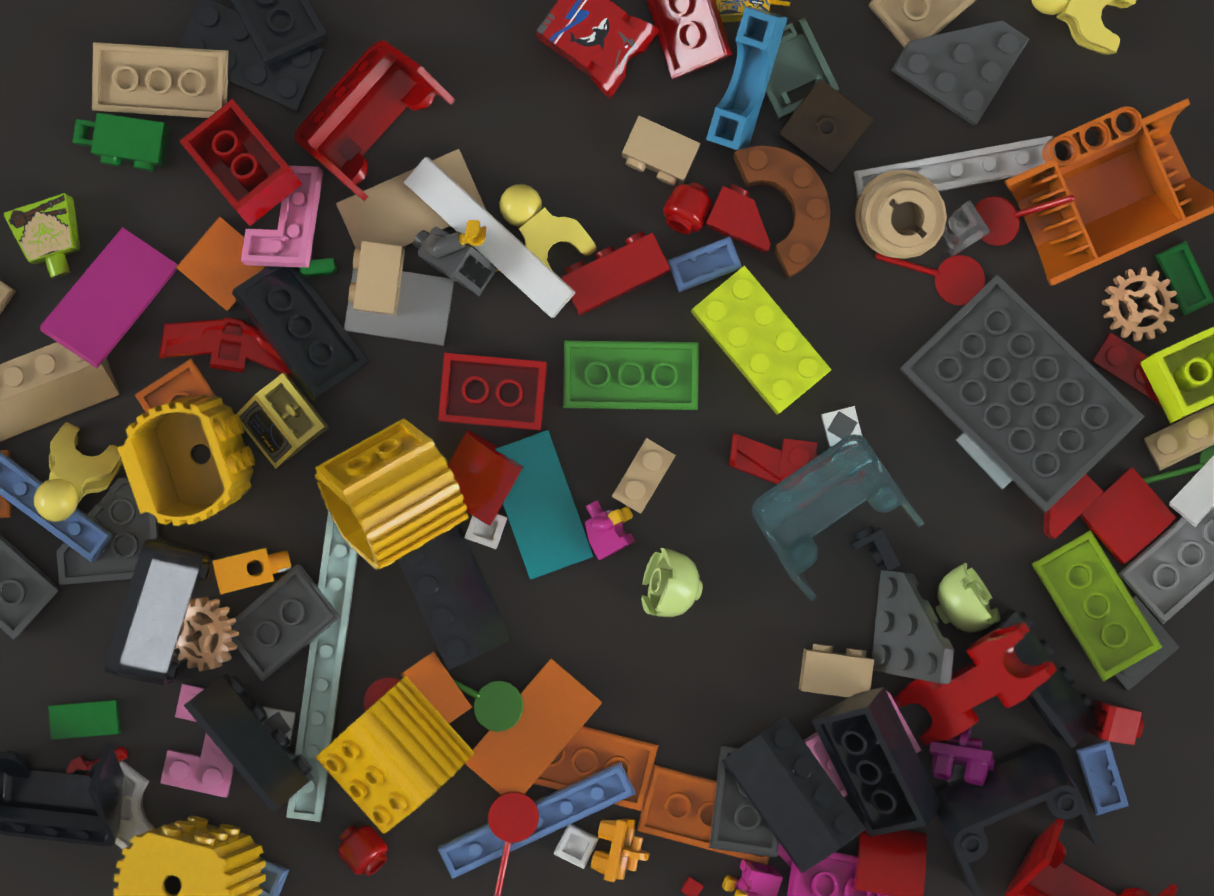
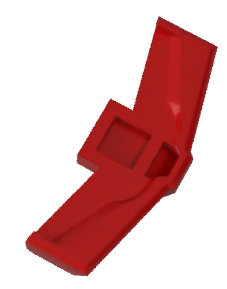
M225 317L224 319L164 323L159 359L211 354L210 368L244 373L247 359L279 373L287 374L290 378L295 379L294 375L260 330L242 319Z
M733 433L729 466L782 486L784 490L803 492L806 489L862 482L865 475L867 449L816 455L817 442L783 438L782 450L780 451Z

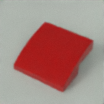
M467 430L450 460L448 468L452 471L453 478L459 485V491L464 498L463 503L467 508L466 512L491 526L524 466L496 451L497 446Z
M1133 467L1125 470L1079 515L1121 565L1140 552L1176 519L1175 515Z
M866 830L857 836L855 852L857 864L853 890L886 896H924L927 853L926 834L902 830L869 837Z

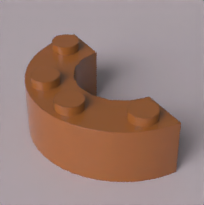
M753 146L735 151L733 159L746 188L757 185L772 187L782 193L791 206L793 215L791 231L787 238L778 243L773 249L786 279H789L802 271L814 259L826 239L830 224V203L825 186L816 171L806 161L787 150L771 146Z

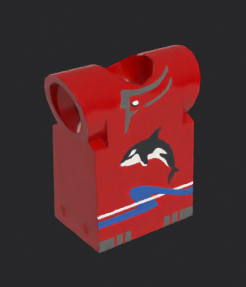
M558 0L537 29L536 38L578 69L588 74L601 92L611 99L626 78L627 61L644 53L660 30L644 20L628 15L610 0Z

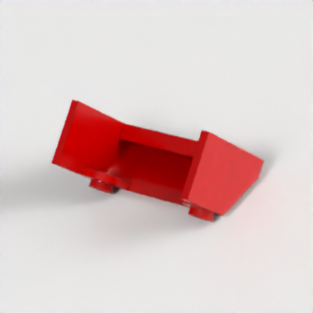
M382 40L374 43L308 115L297 128L294 139L361 200L365 201L369 196L356 184L363 181L367 175L368 161L363 155L406 107L413 111L425 109L432 104L435 95L450 105L455 99L421 65L388 42ZM349 138L361 148V151L350 161L338 151Z
M1059 818L1033 842L1005 893V896H1152L1146 890L1138 887L1125 889L1117 895L1062 863L1066 856V848L1058 839L1065 820ZM1171 883L1157 896H1175L1178 886Z

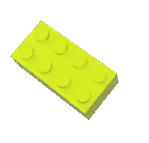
M745 265L691 310L695 318L776 415L780 414L831 371V368Z
M1214 327L1154 353L1140 362L1170 423L1214 404Z

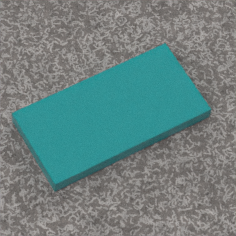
M546 430L496 448V451L524 466L503 506L530 580L594 557L549 431Z

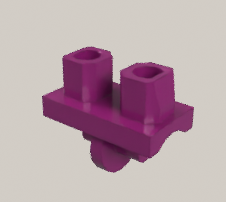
M971 728L961 733L960 736L947 740V744L931 741L929 749L933 760V775L935 778L952 780L954 765L966 767L965 782L983 786L988 771L994 770L995 760L992 759L993 753L992 751L981 750L983 740L971 738Z

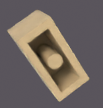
M638 116L622 151V157L627 159L625 163L627 166L640 172H644L645 168L658 173L656 176L658 180L675 186L676 182L684 183L701 143Z
M361 241V249H355L353 257V269H358L356 283L351 282L348 301L353 303L354 310L397 316L405 255L403 246Z
M646 438L612 497L641 514L676 455Z
M813 643L812 649L804 648L799 689L801 691L851 697L854 694L871 689L874 659L866 657V650L846 648V654L832 652L833 646Z

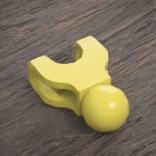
M1031 0L1033 6L1041 13L1048 15L1058 14L1057 18L1067 23L1071 35L1078 45L1105 55L1117 52L1120 38L1104 27L1101 19L1103 8L1105 5L1128 8L1136 3V0Z
M515 184L507 188L501 195L499 208L503 219L510 225L520 227L518 231L524 237L525 246L550 269L551 267L547 261L548 251L558 242L570 243L580 254L585 256H591L597 251L595 243L577 220L569 217H555L546 208L542 209L541 198L538 192L531 186Z
M69 422L64 423L50 443V478L37 488L34 495V506L38 514L45 520L52 522L67 520L74 514L78 503L84 495L108 489L123 465L117 446L109 445L103 453L97 456L82 455L76 449L79 427Z

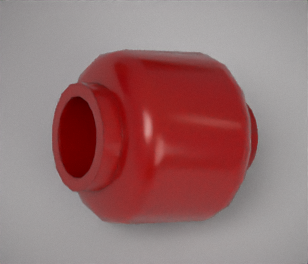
M691 182L689 185H677L663 208L667 225L674 231L685 235L702 229L713 208L712 200L707 195V189L695 182Z
M352 825L339 837L342 843L338 848V855L356 875L366 874L370 876L377 872L388 860L386 856L388 845L370 825H363L358 828Z

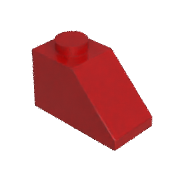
M732 184L730 188L723 186L705 227L766 254L771 244L755 201L749 198V192L741 187Z
M1087 474L1054 506L1044 513V534L1048 538L1056 539L1103 493V490Z
M1095 699L1094 706L1096 710L1092 713L1098 721L1088 733L1103 740L1135 745L1136 738L1141 737L1144 729V719L1141 718L1142 712Z

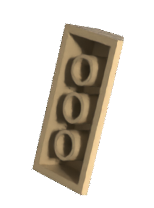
M56 342L0 364V442L121 395L107 358L96 369Z

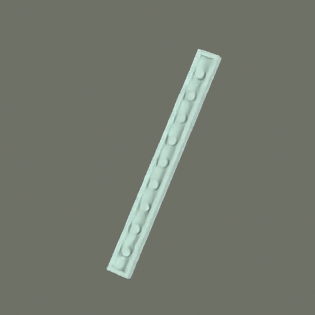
M329 510L318 588L341 617L310 643L295 756L301 754L309 762L313 769L310 771V774L314 778L289 799L286 816L287 818L316 822L322 820L328 771L315 757L333 740L358 553L348 545L345 538L340 534Z

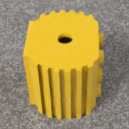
M206 394L194 397L187 396L148 410L147 413L136 418L137 422L131 423L126 429L128 437L125 444L117 447L140 514L149 512L155 515L158 523L166 525L173 522L174 526H179L186 522L190 525L200 520L203 521L241 499V496L246 494L252 487L250 479L254 473L252 466L255 465V459L251 448L244 445L241 436L244 433L241 418L238 414L234 415L232 408L223 404L221 397L213 395L208 398ZM198 444H203L210 450V459L206 463H198L192 456V450Z
M404 418L315 467L317 471L315 479L318 480L317 486L321 490L320 494L331 513L333 521L338 527L337 529L348 545L376 570L392 564L398 558L414 549L420 548L426 542L468 519V514L465 512L467 508L463 503V495L459 491V485L454 480V475L448 468L445 458L439 453L431 438Z
M405 676L315 758L379 830L385 834L444 785L473 756L474 751L408 677Z
M188 816L186 820H176L175 823L162 825V827L136 835L129 841L134 844L123 849L121 854L126 856L124 859L118 860L116 865L117 868H120V872L114 874V881L118 882L119 886L114 888V896H259L264 889L259 885L266 879V874L261 873V869L266 867V860L260 859L259 856L264 852L261 845L255 844L250 835L240 833V828L237 826L220 824L217 827L209 825L206 818ZM169 875H174L181 881V891L177 895L169 894L164 887L165 879Z

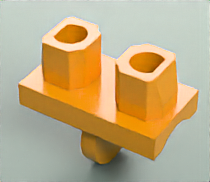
M631 818L601 820L598 837L612 841L610 853L596 850L590 867L605 874L604 880L615 882L616 879L624 880L626 869L636 871L638 860L648 861L650 853L641 850L643 838L634 836L637 820Z

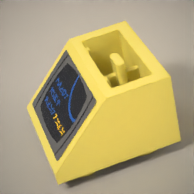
M284 373L257 392L237 413L241 418L245 431L275 469L279 468L329 428L293 380Z

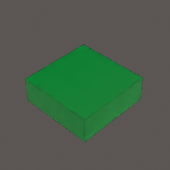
M334 258L310 260L309 268L300 267V271L305 277L336 275L338 273V264Z

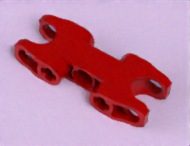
M1024 622L996 629L969 646L966 652L973 662L952 673L950 684L914 679L893 697L899 708L914 703L923 706L929 712L932 723L918 736L922 745H929L931 741L949 740L972 727L980 719L973 710V707L995 695L999 697L1005 708L1025 700L1031 692L1055 673L1057 668L1052 661L1031 666L1023 663L1017 657L1014 645L1030 631Z

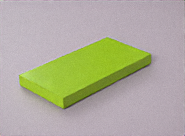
M1091 530L1031 565L1102 682L1162 648L1156 635Z

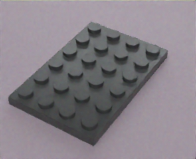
M998 275L981 289L900 368V371L1044 513L1054 506L1144 418L1142 413Z

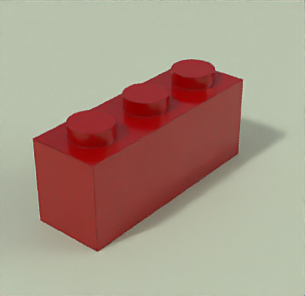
M643 231L636 233L625 240L626 246L616 251L613 246H610L595 254L597 260L587 265L580 261L564 269L566 275L562 276L561 279L576 292L571 300L579 316L670 272V267L653 233L646 236Z

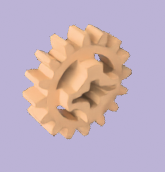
M1145 267L1138 270L1137 276L1132 269L1125 271L1126 279L1120 275L1114 277L1113 280L1117 286L1106 287L1105 291L1111 295V298L1102 301V305L1110 306V311L1103 315L1104 318H1113L1114 322L1111 324L1110 329L1122 328L1120 336L1122 338H1127L1133 333L1134 341H1141L1143 333L1148 340L1154 339V330L1160 334L1165 333L1167 329L1163 323L1174 322L1175 318L1169 312L1178 308V304L1170 302V298L1174 297L1177 292L1167 291L1166 289L1170 280L1158 281L1159 271L1157 270L1147 276ZM1131 283H1142L1136 292L1125 289ZM1156 292L1158 293V295H1159V297H1160L1161 305L1158 304V302H1157V299H1156V296H1155V293H1156ZM1143 298L1142 305L1146 307V309L1137 311L1138 305L1134 302V300ZM1119 304L1123 307L1125 313L1124 318L1120 313ZM1144 317L1155 320L1149 326L1137 327Z
M208 596L190 600L175 648L180 650L177 658L179 661L188 659L187 668L189 669L198 667L199 671L219 668L222 666V662L231 660L232 657L228 651L235 650L238 647L232 642V637L239 636V632L232 630L231 627L236 622V618L228 619L226 615L230 608L228 606L219 608V599L209 600Z

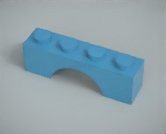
M745 7L735 40L737 44V59L733 76L724 97L715 107L706 140L735 150L749 147L788 17L759 8Z

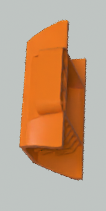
M1188 98L1143 119L1138 110L1126 106L1087 122L1047 141L1042 149V157L1045 163L1004 181L1016 199L1020 210L1068 195H1074L1075 200L1023 216L1037 247L1050 286L1214 213V192L1191 177L1170 134L1176 117L1188 105H1191ZM1119 115H1124L1129 120L1130 126L1127 132L1120 131L1116 125V119ZM1087 129H1093L1098 134L1099 140L1095 147L1090 146L1085 141ZM1056 143H1062L1067 148L1068 154L1064 161L1057 159L1054 155L1053 150Z

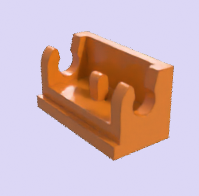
M434 651L400 674L402 678L408 677L448 723H451L472 708Z

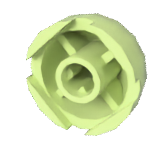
M660 548L662 553L655 552L651 556L645 570L642 585L649 584L648 596L641 595L644 611L649 615L675 617L684 614L693 605L694 601L700 598L703 584L699 580V573L695 563L685 554L675 550Z
M963 563L950 571L939 584L937 596L940 605L936 606V611L945 624L951 622L957 629L971 633L982 631L999 622L1000 615L997 607L991 610L988 605L989 600L992 598L989 590L972 567L967 570V563Z

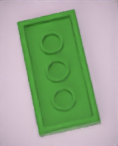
M564 341L563 408L698 410L699 342Z

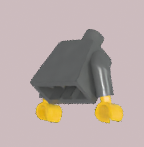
M479 220L467 221L464 234L461 232L449 234L438 227H434L430 233L426 230L420 231L414 239V247L418 249V256L440 273L478 296L481 295L492 276L497 275V271H500L470 246H481L485 241L487 227H480Z

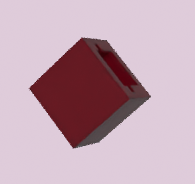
M349 138L338 151L350 161L361 151V148Z

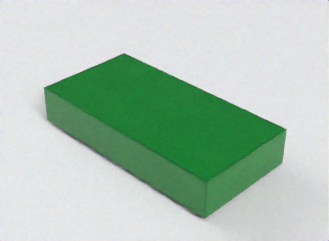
M1187 241L1153 256L1164 280H1170L1167 286L1169 291L1177 292L1173 299L1175 304H1178L1181 316H1185L1214 302V298Z
M118 699L48 706L51 740L121 733Z

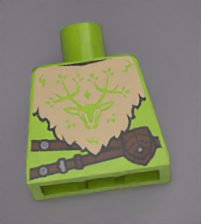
M63 193L4 212V217L28 262L35 265L46 262L51 279L71 273L65 256L80 251L73 197Z

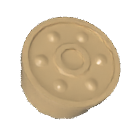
M906 169L889 170L871 179L861 191L855 207L856 226L864 242L877 253L892 258L906 259L921 256L933 248L943 235L947 220L944 200L934 184L923 175Z

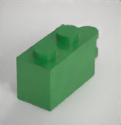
M97 113L96 122L75 120L72 143L92 147L91 153L100 158V163L120 166L121 161L134 163L133 168L154 171V166L164 167L170 127L163 122ZM88 128L94 129L93 140L87 139Z

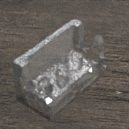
M969 200L952 213L953 217L948 219V224L953 234L949 233L945 226L942 237L951 249L948 252L953 257L990 233V230Z

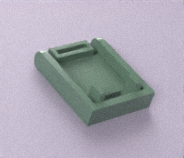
M805 18L797 21L802 32L800 35L797 34L792 23L785 26L765 92V96L777 120L792 114L802 101L799 100L791 104L787 94L812 81L816 83L821 78L834 89L839 90L835 78Z

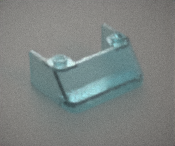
M854 434L843 438L761 495L752 507L754 519L789 576L811 601L816 599L817 596L802 572L811 567L818 558V547L812 538L863 502L868 500L876 511L883 513L890 512L902 505L918 527L925 524L870 444L860 435Z

